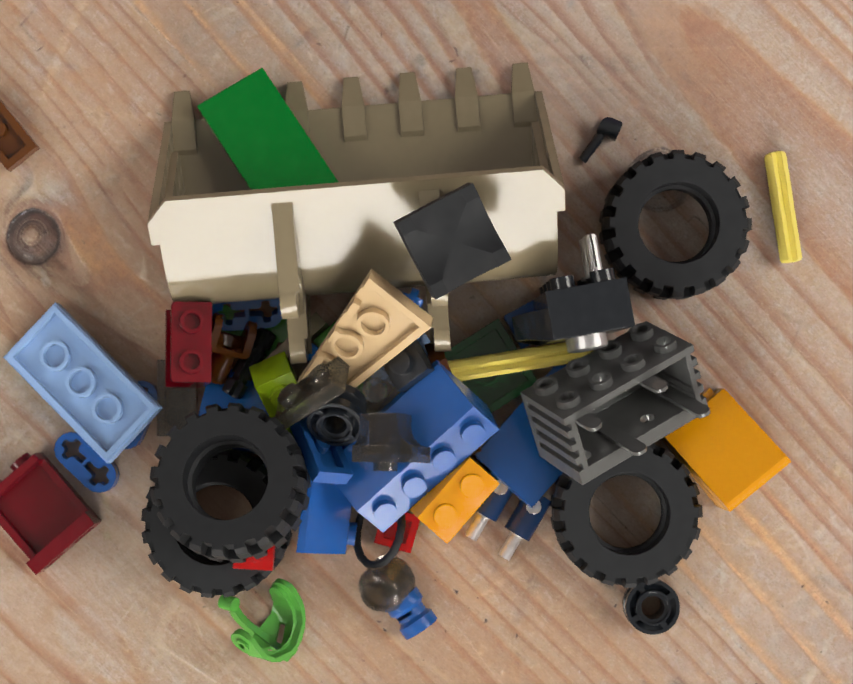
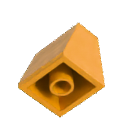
M709 387L700 394L706 397L710 414L704 418H695L663 437L662 440L681 463H684L690 471V475L716 507L731 512L791 463V460L724 388H717L713 391Z
M469 456L409 510L448 544L500 483Z

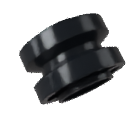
M344 383L325 384L319 387L313 394L307 418V427L316 439L328 445H349L358 440L362 434L367 412V401L364 395L351 385Z
M658 579L659 582L651 585L642 582L637 584L636 588H627L623 596L622 607L627 620L637 630L645 634L657 635L664 633L676 623L679 617L680 602L678 596L669 585ZM649 596H657L660 600V608L653 615H645L641 609L642 602Z

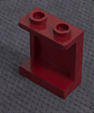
M174 301L171 304V310L165 311V388H204L212 381V302Z
M27 452L10 466L13 472L3 481L0 479V526L30 559L26 564L37 575L49 568L102 520L43 452L35 453L32 456Z

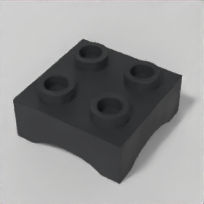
M466 183L393 222L428 291L435 300L479 275L512 260L497 234L473 183Z

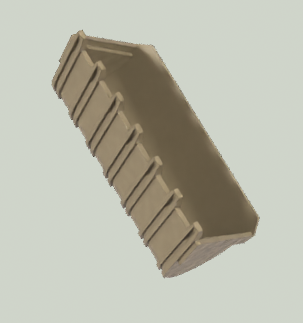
M528 62L512 64L511 93L478 96L472 68L467 67L456 68L455 98L421 101L415 72L400 73L398 103L364 105L359 77L343 78L342 107L308 110L302 81L287 82L286 104L338 180L337 183L250 190L206 121L195 118L190 91L174 92L172 122H164L147 223L151 245H160L173 302H212V304L279 298L282 319H287L291 364L308 363V354H312L310 296L356 292L371 268L396 288L425 286L427 311L433 317L432 326L429 329L430 344H434L435 352L451 351L448 294L436 300L431 296L393 222L466 183L474 184L497 234L512 259L468 282L552 276L557 273V212L566 211L565 187L542 91H534Z

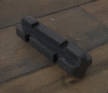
M265 328L257 329L250 356L247 359H238L232 370L234 372L233 376L228 377L223 385L222 390L226 394L239 400L243 397L248 388L246 386L247 382L253 380L249 367L265 359V350H270L276 339L272 332Z

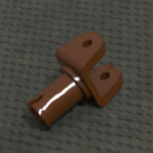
M213 314L212 383L225 384L234 359H247L250 356L257 334L256 322L248 321L242 335L238 336L221 332L223 315Z

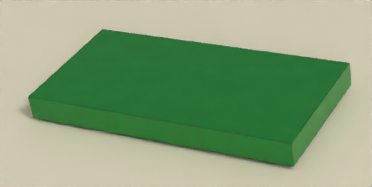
M263 68L258 69L197 105L202 117L250 190L338 182Z

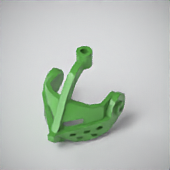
M280 578L273 582L272 587L269 589L273 601L271 614L260 627L252 623L239 608V598L234 596L224 598V595L220 596L218 600L219 608L229 611L233 619L243 628L235 630L231 635L233 644L239 650L251 657L270 662H288L298 651L305 630L306 616L303 601L291 583ZM280 624L285 625L284 635L280 644L277 642Z

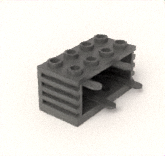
M645 321L631 327L628 332L614 340L608 341L607 346L596 349L582 358L574 359L568 362L566 367L552 375L536 380L532 386L520 393L539 456L581 485H584L631 456H640L646 453L648 446L695 418L708 416L710 408L708 407L706 397L700 394L704 391L703 384L697 382L701 378L700 371L693 368L698 365L697 358L690 355L695 351L693 344Z

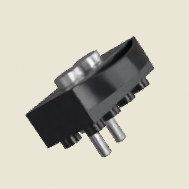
M587 234L579 240L585 277L576 281L577 286H575L573 275L549 279L546 284L539 287L540 296L533 300L534 311L512 317L516 342L543 346L566 341L568 353H581L607 346L606 334L635 326L627 277L615 279L614 268L603 269L596 234Z

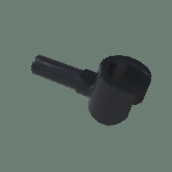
M611 117L601 120L593 139L578 158L586 163L600 146L604 137L616 141L622 127V122Z

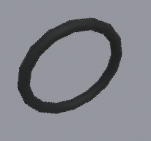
M358 513L355 523H357L356 541L353 547L357 559L366 568L379 569L388 565L396 556L403 542L406 527L405 514L397 520L398 526L395 540L388 553L382 559L371 561L364 555L361 546V530L364 517Z

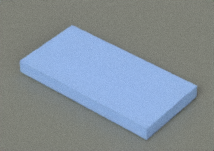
M56 302L3 357L106 463L111 464L163 409L62 305Z

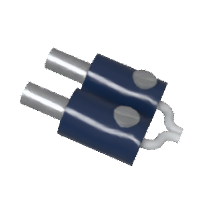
M492 473L491 475L500 484L476 510L477 514L465 533L467 537L474 541H477L488 520L491 519L497 522L513 494ZM542 496L530 508L520 500L505 525V528L510 530V534L498 555L509 561L522 539L530 541L552 501Z

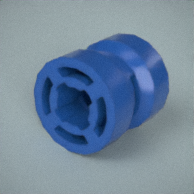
M417 586L407 590L385 606L390 617L396 618L400 623V632L406 640L421 633L437 620L432 609L426 608L423 604V596Z

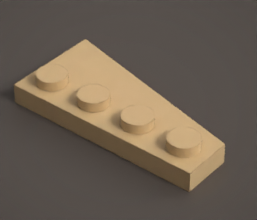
M371 268L299 377L295 390L312 401L315 391L328 383H344L355 388L428 331L432 326L433 317Z

